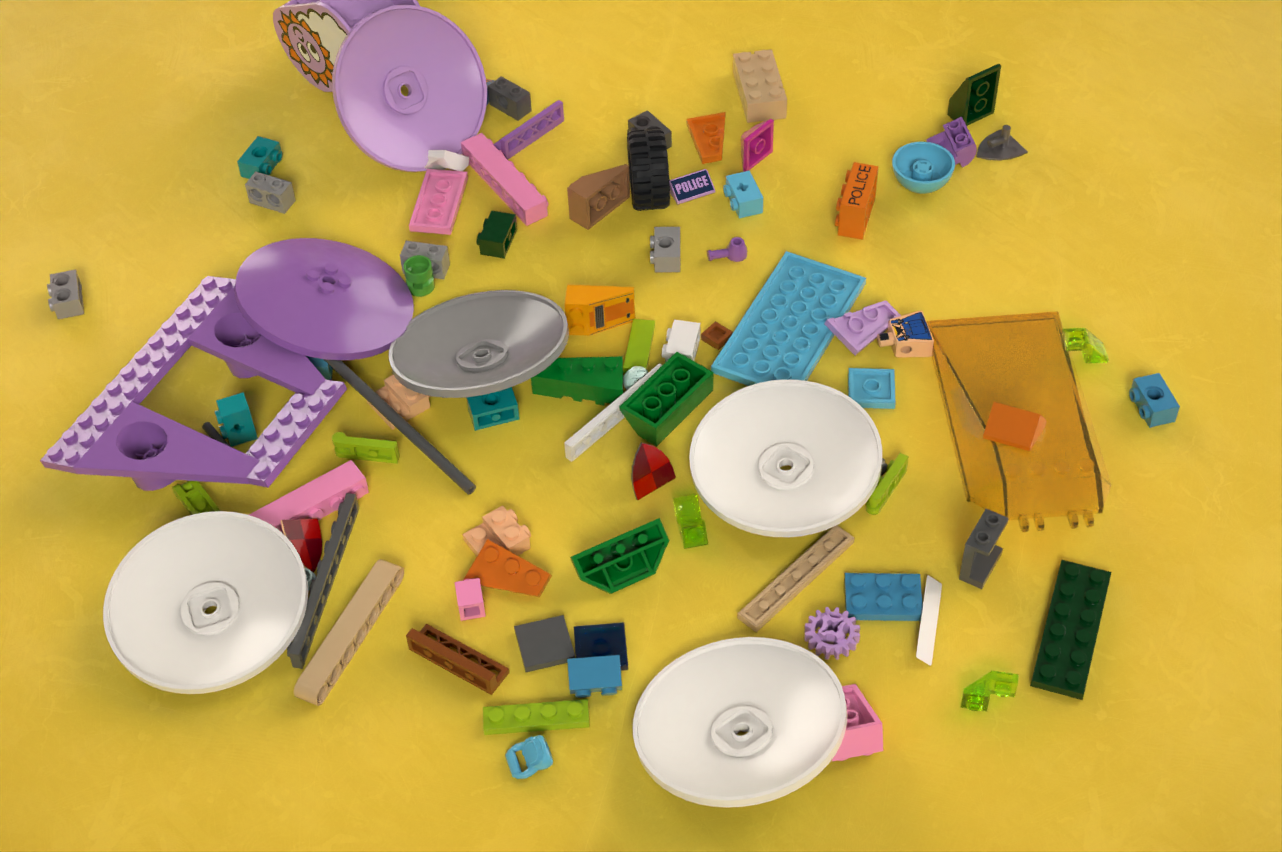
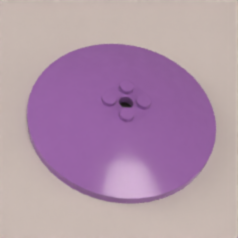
M296 238L268 244L249 255L240 266L236 276L235 299L245 320L269 341L292 352L313 358L355 360L383 353L390 349L393 341L405 333L406 327L413 317V298L401 276L387 263L371 253L337 241L317 238Z

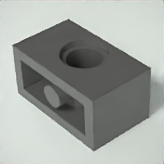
M502 76L488 85L489 104L519 121L532 111L530 92Z

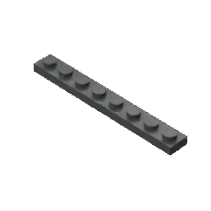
M346 493L344 502L339 504L337 521H334L331 527V538L325 543L323 560H319L316 579L312 580L310 584V596L307 601L305 616L293 642L290 643L287 649V656L290 657L293 668L303 669L359 511L356 494Z

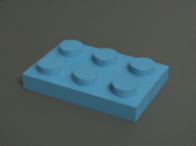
M845 573L846 611L849 612L848 618L855 617L856 620L921 621L923 605L920 574Z

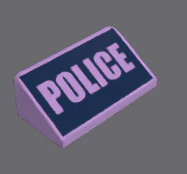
M706 169L669 181L670 194L677 205L715 193V188Z

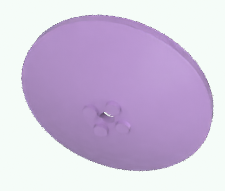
M396 5L378 10L366 16L351 29L342 42L335 59L332 90L337 114L351 140L374 161L399 171H427L425 166L428 162V150H447L461 155V142L478 134L487 104V84L484 68L470 39L454 22L444 15L429 8L416 5ZM402 85H405L408 88L409 92L407 96H404L401 93Z

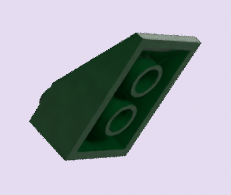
M996 64L966 78L949 99L947 115L953 120L962 117L966 126L994 114L1001 65Z

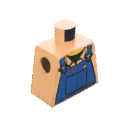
M922 310L890 319L887 333L877 334L879 347L891 346L894 355L898 358L932 356L934 340Z

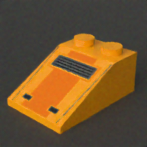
M567 285L565 315L568 322L569 335L590 336L633 322V319H635L634 287Z

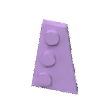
M885 300L853 313H845L843 316L835 319L834 317L827 319L824 324L856 356L877 338V334L883 333L888 329L890 319L901 315Z

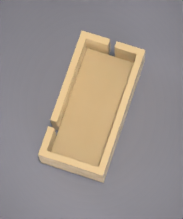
M772 49L755 51L754 54H751V52L733 54V74L747 123L769 119H785L787 117V97Z

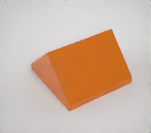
M994 402L983 438L1030 451L1046 426L1047 420L1041 414Z

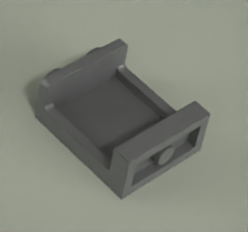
M985 509L965 543L959 580L983 589L1002 555L1003 548L995 544L1008 523V517Z

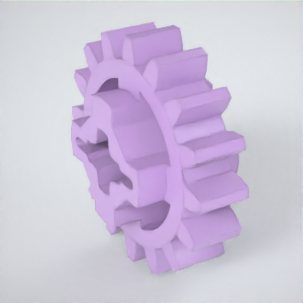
M828 607L825 608V613L816 610L815 617L809 616L808 623H805L804 640L809 642V650L816 648V655L819 656L821 653H824L827 660L830 655H834L836 660H839L840 654L848 657L849 649L855 651L856 645L860 641V625H856V618H848V611H845L843 614L839 613L838 607L835 608L834 612H830Z

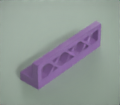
M560 100L556 101L501 138L494 146L503 152L507 160L564 122L563 102Z

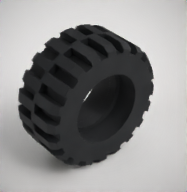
M660 128L631 130L627 133V150L633 209L637 211L665 209L670 204V179L664 131Z

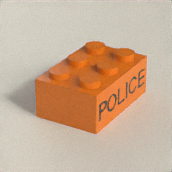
M854 162L852 169L847 170L845 179L847 184L842 185V198H838L836 210L840 211L835 221V226H838L839 236L863 240L876 198L879 166Z

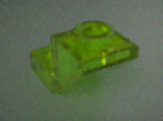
M1086 328L1062 330L1061 336L1066 351H1082L1085 363H1108L1109 358L1104 343Z
M698 494L673 497L676 522L684 549L708 545L705 520L701 518Z
M999 671L989 672L963 689L960 707L968 708L971 711H987L990 694H995L999 697H1015L1019 674Z

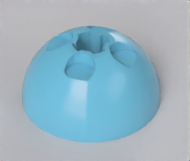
M913 142L900 147L895 152L892 159V167L895 177L904 188L914 193L927 194L935 192L946 185L953 175L955 160L947 149L938 144Z

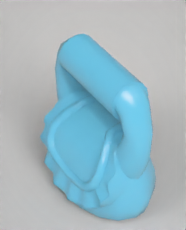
M542 735L531 736L525 742L514 744L507 750L505 755L512 777L516 779H526L534 775L538 770L547 769L553 764V757L549 746ZM522 750V755L528 767L524 772L520 768L516 751Z

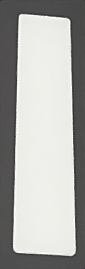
M927 575L916 657L931 666L942 584Z

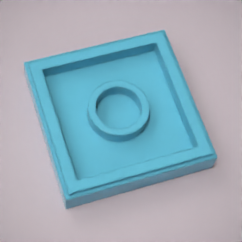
M849 368L848 396L862 408L895 409V370Z

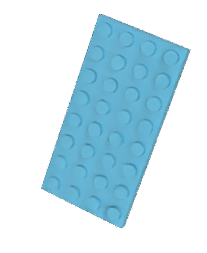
M786 251L711 365V371L716 375L747 386L773 380L807 381L835 336L824 323L827 319L841 317L850 311L866 285V278Z

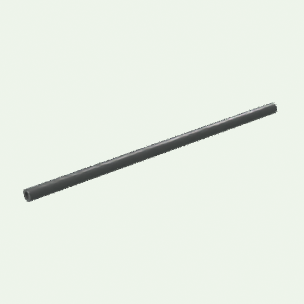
M323 359L464 492L470 495L475 491L476 485L341 360Z

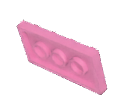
M427 169L409 223L411 232L451 235L468 180L467 172Z

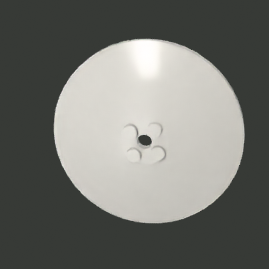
M773 380L757 383L732 393L717 403L705 415L692 438L689 455L690 470L694 486L703 502L711 511L727 523L741 530L762 536L799 537L815 534L840 524L855 514L867 502L874 492L881 475L882 444L878 429L871 417L857 402L844 393L829 386L810 381ZM787 465L792 467L787 471L780 469L782 466Z
M226 511L204 512L172 521L147 535L120 562L110 580L103 606L105 633L114 654L121 664L140 681L152 687L180 694H204L231 688L251 679L269 667L293 641L302 624L307 607L308 581L306 572L297 550L289 539L277 528L259 518ZM208 607H217L214 613L205 614V610Z
M742 637L721 640L698 647L682 655L653 678L642 693L636 706L633 718V739L638 757L646 772L657 784L673 795L686 801L712 807L729 808L757 805L796 791L820 774L836 755L846 731L847 707L841 683L831 668L818 656L800 646L764 637ZM740 731L748 732L742 736L736 735Z

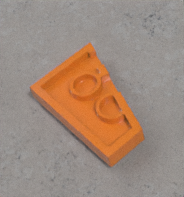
M726 112L687 119V127L702 164L722 161Z
M487 539L463 580L480 578L481 586L540 597L552 575Z

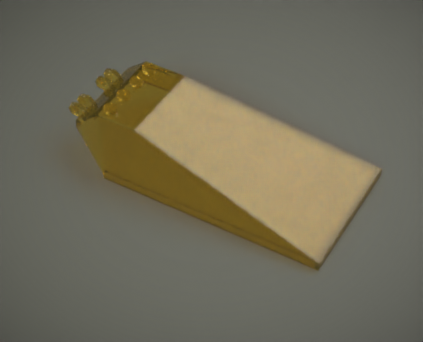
M1059 312L926 321L934 340L932 359L966 501L973 502L983 509H989L1008 517V520H1018L1022 532L1029 531L1028 519H1034L1037 531H1043V518L1067 516L1071 529L1077 528L1079 524L1077 515H1083L1085 525L1087 527L1094 526L1093 514L1103 512L1111 488V482ZM994 402L1041 414L1047 420L1046 426L1030 451L983 438Z

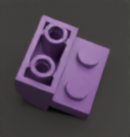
M960 117L943 125L945 131L926 139V141L947 149L954 157L955 165L960 163L963 168L974 159L977 147L963 118Z

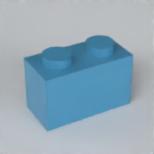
M620 655L567 659L570 694H575V697H590L591 692H601L603 696L616 695L617 690H622Z

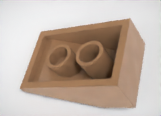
M624 164L582 176L567 187L569 218L589 230L630 198L629 166Z

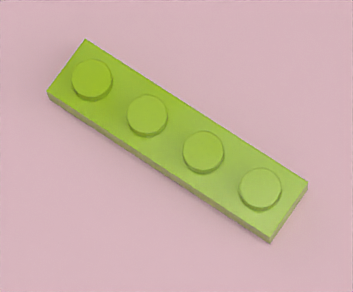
M588 699L483 707L484 735L590 727Z

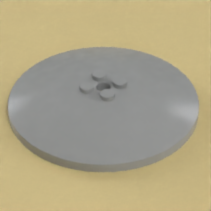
M495 290L468 294L440 303L413 318L408 323L405 333L391 343L389 362L395 378L406 388L420 394L442 398H463L490 394L518 385L550 366L560 356L569 338L568 322L560 306L538 294L516 290Z

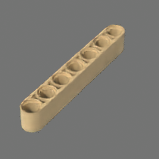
M381 559L375 563L294 687L295 697L320 706L325 701L401 584L404 577L403 567Z

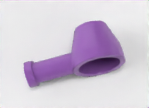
M734 237L726 249L707 250V257L709 261L727 257L731 261L740 262L746 259L748 251L744 240L740 237Z

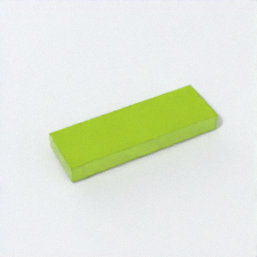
M633 319L623 373H626L634 366H641L647 370L655 321Z

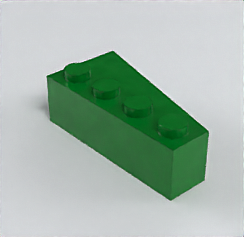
M623 356L557 358L545 370L531 378L532 394L555 398L567 396L573 398V401L582 402L583 399L595 401V404L605 406V403L611 404L623 394Z

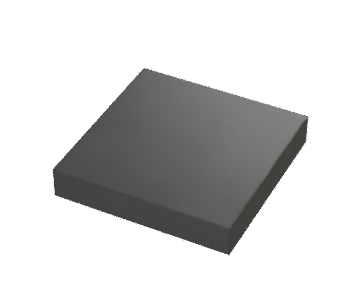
M564 615L514 626L525 673L568 663L567 659L575 658Z

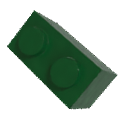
M491 210L489 217L484 220L482 232L478 233L477 236L480 255L505 259L517 232L516 214Z

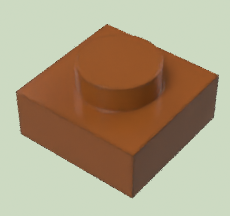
M715 321L701 334V340L719 350L727 343L733 332Z

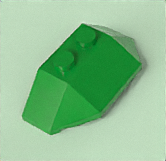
M660 518L571 556L570 559L581 581L612 594L656 574L670 540Z

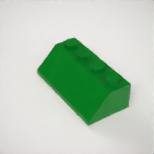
M676 352L619 406V410L638 436L657 447L713 391V372Z

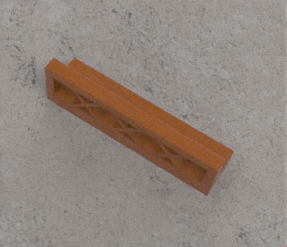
M428 624L420 632L412 628L406 635L409 650L490 695L495 692L510 673L509 668ZM427 635H432L433 637L437 638V641L429 638ZM449 647H454L458 653L449 649ZM470 658L477 660L478 664L471 661ZM493 669H494V670H496L497 672H499V674L497 675V677H496V674L493 673V672H491L490 670H493Z

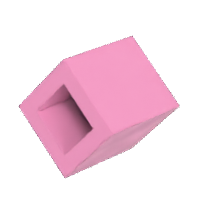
M480 578L455 582L461 621L486 617Z

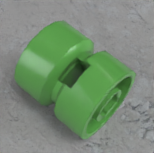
M421 255L408 258L403 267L406 285L411 295L417 297L429 295L435 288L430 259Z

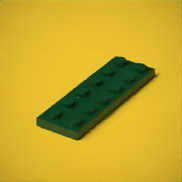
M1061 560L1030 686L1083 700L1111 572Z

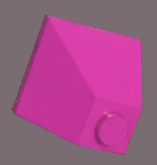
M769 119L759 123L741 136L743 171H749L773 152L774 120Z

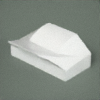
M428 150V162L425 168L438 170L448 168L455 171H463L469 165V157L447 150Z

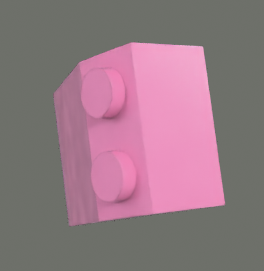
M856 684L842 686L847 707V726L843 741L832 761H844L848 758L862 755L868 756L883 751L882 722Z

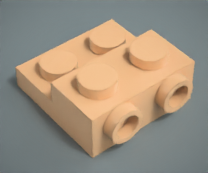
M394 374L384 380V387L375 391L406 421L430 408V396L406 388L395 378ZM367 401L371 408L384 420V422L392 430L396 428L373 405H371Z
M504 506L482 517V524L462 534L464 542L476 556H478L487 539L517 556L530 549L529 538L531 533L526 525L520 526L517 523L518 518L512 509L507 511Z

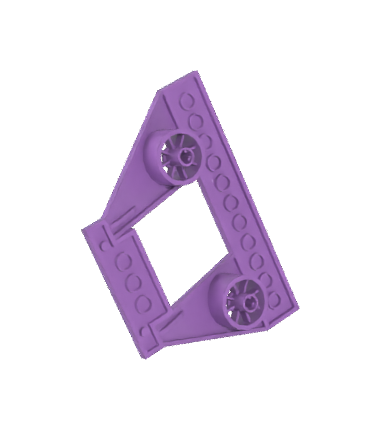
M207 276L188 295V298L175 309V312L161 325V328L148 339V342L141 350L135 353L131 361L120 370V373L112 382L107 384L106 388L91 402V405L83 414L77 417V420L62 434V437L48 449L40 462L45 468L74 474L131 477L136 486L144 491L164 488L175 480L252 484L269 488L344 394L347 387L344 382L326 380L305 355L280 347L259 334L245 320L237 306L234 291L236 279ZM190 346H194L224 360L235 377L250 378L258 375L296 392L255 443L251 445L246 454L139 405Z

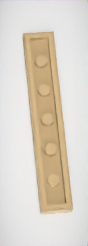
M837 525L832 527L738 612L737 618L757 633L854 543V537Z

